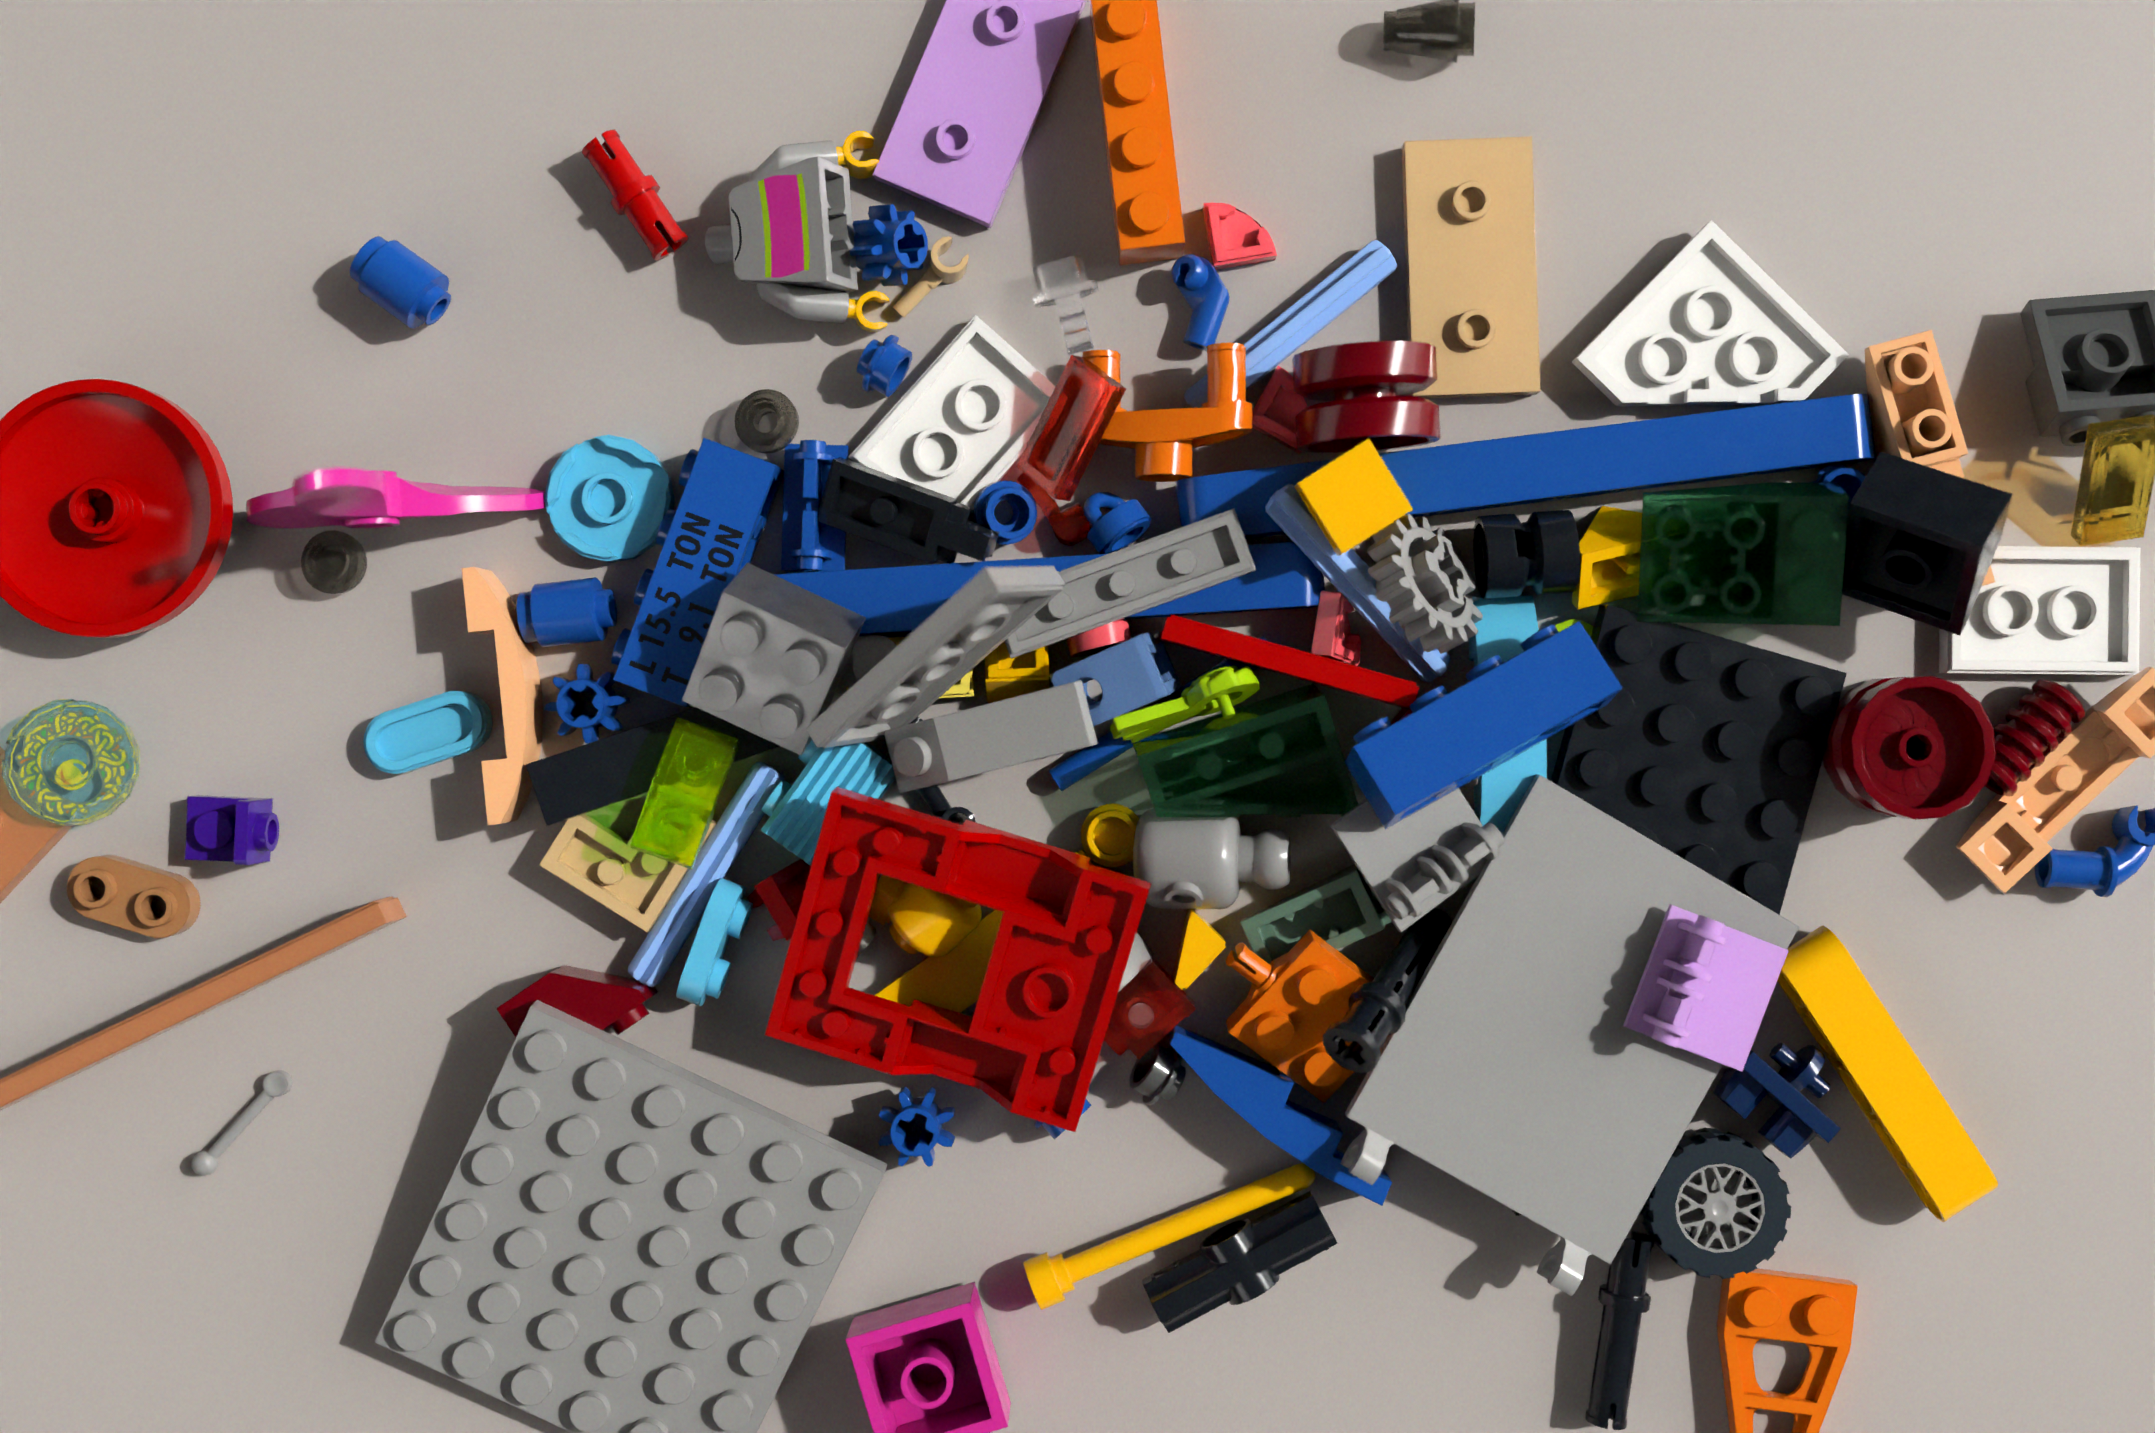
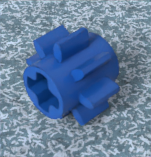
M894 204L869 206V220H857L852 223L854 227V247L849 251L850 256L856 257V267L862 270V279L864 281L880 280L882 286L908 284L907 271L922 270L924 267L922 263L928 251V240L925 230L919 222L914 220L915 213L912 210L897 211Z
M578 664L576 670L577 680L570 681L564 677L553 678V683L560 691L556 702H550L544 706L547 711L558 712L564 721L559 726L557 732L560 736H568L577 728H582L583 739L587 744L598 740V727L604 726L613 731L622 729L623 726L615 718L618 706L630 703V698L617 696L611 687L616 682L613 680L615 672H606L598 680H593V670L590 664ZM580 692L597 693L592 701L594 707L598 709L596 715L579 714L584 706L582 701L577 698Z
M906 1086L902 1087L899 1092L901 1104L899 1110L891 1106H883L878 1115L883 1121L892 1124L891 1129L881 1135L878 1141L879 1146L894 1144L896 1149L901 1152L898 1157V1165L903 1166L908 1161L909 1156H922L924 1163L930 1167L935 1160L933 1147L936 1143L944 1147H952L955 1136L951 1132L942 1129V1125L954 1117L955 1108L945 1107L940 1110L933 1101L936 1094V1088L931 1087L926 1092L925 1097L914 1098ZM916 1113L927 1118L925 1129L928 1131H923L919 1139L912 1138L907 1134L909 1130L907 1122H911Z

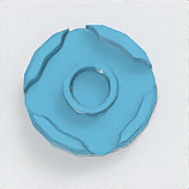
M613 435L592 437L594 439L586 440L580 445L576 444L563 452L550 471L544 495L547 513L550 514L551 523L555 528L554 531L562 543L581 556L609 563L635 559L656 546L657 533L662 519L668 509L674 508L675 498L671 477L659 458L636 441Z

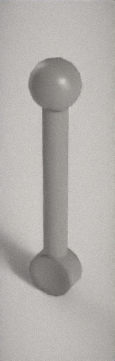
M278 1070L265 1077L263 1081L264 1090L208 1151H200L194 1156L192 1169L195 1173L206 1176L216 1170L219 1156L274 1097L282 1096L290 1091L292 1078L289 1073Z

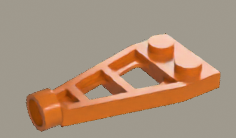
M1759 1268L1747 1274L1744 1271L1734 1274L1735 1278L1722 1279L1717 1318V1335L1730 1433H1753V1415L1757 1409L1793 1413L1794 1422L1791 1433H1819L1851 1348L1858 1286L1846 1279ZM1760 1339L1805 1343L1807 1346L1809 1361L1800 1384L1792 1392L1762 1390L1758 1385L1755 1377L1753 1348Z

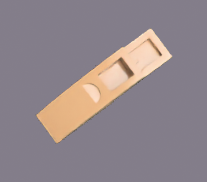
M1932 330L1868 346L1865 349V371L1876 458L1880 452H1884L1965 478L1959 458L1967 455L1968 450ZM1991 565L1982 586L1995 582Z

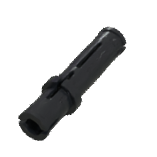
M1636 1231L1631 1232V1238L1626 1236L1611 1265L1609 1264L1607 1284H1602L1599 1287L1598 1300L1603 1304L1589 1405L1586 1410L1585 1419L1589 1423L1608 1429V1419L1613 1420L1612 1428L1614 1430H1623L1627 1427L1626 1417L1642 1313H1646L1650 1308L1651 1296L1645 1290L1651 1250L1654 1247L1655 1240L1649 1235Z

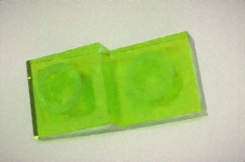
M677 717L637 822L630 844L632 849L691 870L693 869L716 812L715 804L739 748V739Z

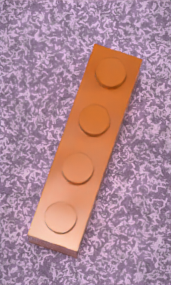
M1090 0V19L1119 265L1179 259L1183 256L1185 236L1157 0Z

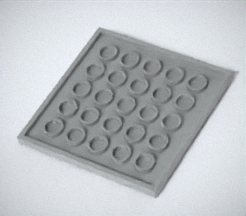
M536 1000L525 1017L375 1343L571 1433H757L885 1174L887 1163Z

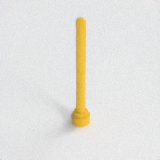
M1299 1163L1065 1259L1061 1253L1050 1257L1045 1252L1023 1261L1035 1299L1041 1310L1065 1301V1293L1075 1290L1073 1283L1306 1189L1314 1183L1315 1172L1304 1163Z

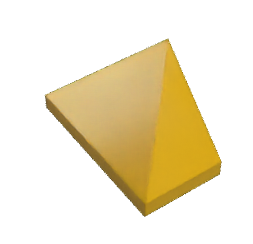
M1601 506L1579 542V582L1576 591L1572 593V604L1577 609H1582L1691 583L1698 527L1691 521Z

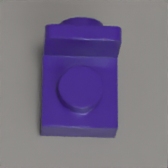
M202 795L187 796L185 860L234 862L235 865H253L269 862L270 852L275 849L279 838L278 817L275 813H272L273 799Z

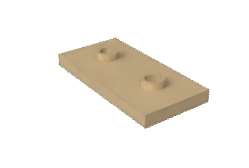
M1532 136L1404 141L1401 150L1408 341L1429 343L1435 346L1437 380L1424 391L1410 394V396L1426 399L1538 394L1541 392Z

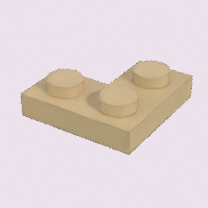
M660 790L629 841L588 815L583 814L568 819L539 865L645 932H649L711 834L717 821L667 790Z

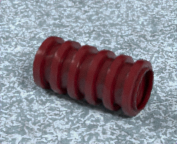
M2037 680L2032 685L2034 694L2023 695L2019 699L2020 709L2009 710L2005 715L2007 723H1999L1994 727L1996 757L1985 785L1986 788L1999 795L2013 796L2018 791L2016 782H2024L2031 777V770L2029 768L2031 766L2039 767L2045 761L2043 752H2053L2058 747V740L2056 738H2065L2072 732L2070 723H2079L2085 718V711L2081 702L2060 684L2049 680Z

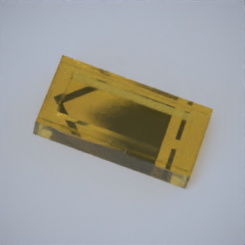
M2153 414L2088 424L2071 536L2080 546L2144 537L2155 478V416Z

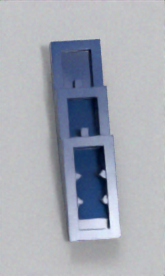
M1172 1024L1168 1033L1170 1045L1221 1100L1259 1133L1320 1175L1381 1206L1383 1205L1392 1184L1386 1171L1382 1169L1373 1185L1349 1173V1168L1341 1164L1345 1152L1337 1149L1343 1135L1338 1123L1331 1118L1287 1100L1294 1085L1291 1078L1274 1066L1179 1025Z

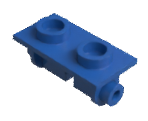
M801 440L800 444H785L781 571L821 572L845 570L846 532L818 522V509L832 460L839 457L848 460V445H826L825 441Z

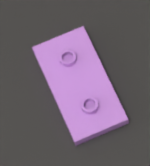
M946 0L881 153L879 162L873 172L874 179L991 229L1087 0Z

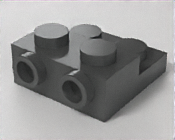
M2155 290L2029 300L2020 315L2035 368L2025 382L2039 436H2060L2062 444L2066 446H2079L2095 441L2103 432H2111L2121 424L2140 441L2154 438Z

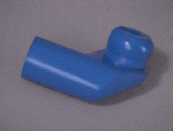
M1186 254L1175 261L1171 273L1174 283L1193 311L1183 342L1191 347L1207 351V346L1216 342L1230 296L1214 266L1207 259L1193 254Z

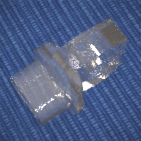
M1074 255L1034 267L1033 273L1039 291L1038 295L1032 297L1034 305L1037 308L1055 305L1068 354L1073 355L1094 349L1081 298L1098 291L1097 280H1088L1082 256Z

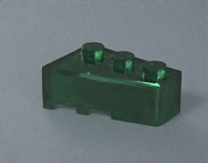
M1313 683L1234 709L1236 715L1228 719H1224L1222 713L1132 743L1157 817H1239V814H1279L1280 817H1301V814H1340L1342 817L1358 805L1325 695Z

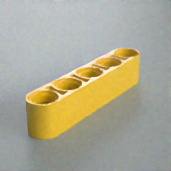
M1822 925L1789 946L1787 949L1789 950L1777 980L1778 984L1928 1210L1938 1220L1945 1222L1996 1189L1998 1182L1990 1167L1842 942L1831 930Z

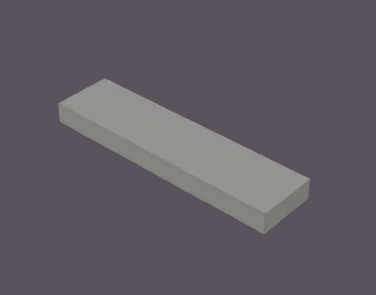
M1235 509L1059 571L1058 574L1066 584L1063 586V590L1005 640L1010 658L1013 659L1256 571Z

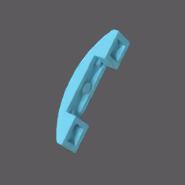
M1533 596L1482 599L1481 597V599L1473 602L1483 617L1482 620L1474 623L1478 630L1477 635L1469 638V661H1474V667H1476L1485 660L1499 655L1505 663L1524 652L1520 645L1539 631ZM1547 739L1478 777V784L1474 786V813L1483 826L1491 822L1502 834L1534 776L1539 774L1545 778L1547 777Z

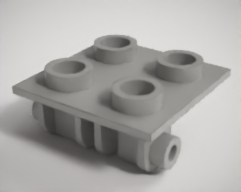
M1460 789L1451 792L1387 829L1384 828L1367 799L1330 825L1399 932H1403L1477 877L1487 860H1494L1499 856L1498 848L1505 843L1503 835L1491 822L1484 826L1481 824Z

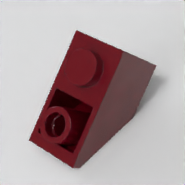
M564 965L549 972L496 1009L515 1037H517L531 1005L536 1000L600 1030L611 1026L616 1035H619L649 1014L643 1002L657 994L658 991L655 986L644 985L634 978Z

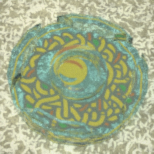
M58 699L32 709L12 728L6 741L9 745L5 751V760L2 759V777L11 798L30 815L60 826L88 825L111 815L130 797L140 775V748L131 728L107 707L85 700Z

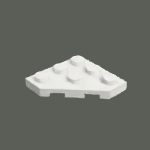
M1711 220L1575 357L1572 363L1616 406L1765 405L1805 400L1849 354Z

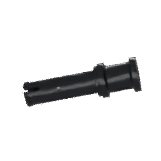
M1434 908L1409 926L1373 981L1357 986L1352 992L1348 1003L1350 1009L1343 1019L1332 1023L1324 1033L1323 1045L1326 1052L1342 1067L1359 1073L1372 1071L1380 1060V1046L1386 1037L1397 1033L1404 1024L1406 1017L1404 1004L1417 986L1452 924L1450 917L1442 910ZM1345 1042H1351V1044L1346 1046Z

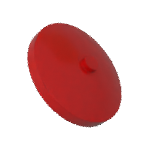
M83 379L64 382L39 391L20 402L0 420V596L10 606L26 618L57 632L74 636L115 638L136 635L161 626L180 615L202 595L219 570L228 548L233 522V497L227 470L218 449L202 426L189 413L167 398L132 384L114 380Z

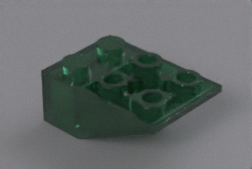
M1768 482L1643 492L1637 622L1840 626L1849 496L1839 483Z

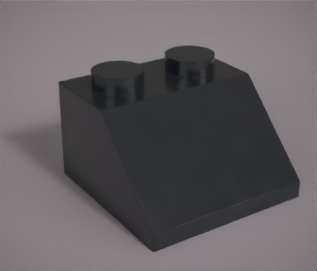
M1880 452L1850 502L1833 591L1960 636L2001 540L2013 494Z

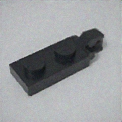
M842 457L832 460L818 509V522L930 563L938 560L954 563L957 553L983 562L985 558L993 556L1000 533L976 522L968 521L971 508L957 503L958 499Z

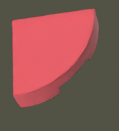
M1214 202L1203 204L1211 262L1215 270L1276 259L1277 254L1272 238L1267 230L1251 216L1230 204Z
M1279 365L1252 411V428L1301 454L1302 451L1297 450L1295 417L1307 407L1305 397L1294 392L1293 376Z
M1320 592L1311 653L1358 666V663H1360L1361 637L1359 634H1351L1347 613L1355 610L1341 592Z

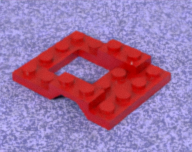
M836 787L831 791L765 1036L890 1075L933 1074L981 1089L1011 1113L1076 1132L1151 883L1089 864L1090 857L970 820H965L961 825ZM880 874L1003 912L973 1017L914 999L911 1006H907L849 988Z

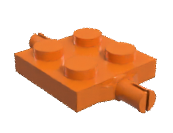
M1310 929L1288 953L1274 959L1271 963H1267L1246 947L1243 942L1235 946L1236 953L1231 950L1228 954L1226 965L1249 980L1252 985L1247 998L1226 1020L1228 1032L1325 1103L1347 1078L1355 1072L1342 1067L1330 1057L1323 1045V1035L1332 1023L1341 1021L1350 1009L1348 1006L1349 997L1356 987L1372 982L1374 978ZM1346 1041V1046H1349L1351 1042Z

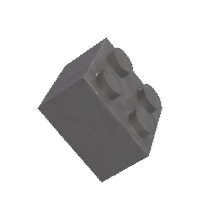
M746 563L722 593L682 701L802 755L812 740L805 728L829 708L866 617Z

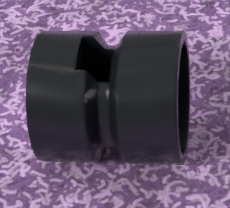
M1569 509L1533 512L1527 521L1523 523L1520 522L1515 514L1478 516L1474 525L1473 558L1476 583L1482 599L1518 597L1526 586H1530L1536 595L1575 592L1579 582L1580 549L1576 522L1572 512ZM1517 550H1522L1523 556L1518 557Z

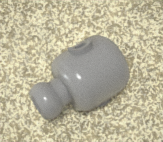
M1193 802L1184 803L1179 806L1151 808L1144 812L1137 822L1133 846L1134 878L1151 883L1146 903L1153 907L1220 910L1234 904L1240 892L1241 882H1256L1261 887L1269 890L1283 888L1290 882V836L1282 830L1266 829L1256 836H1241L1239 821L1231 812L1224 808L1206 807Z

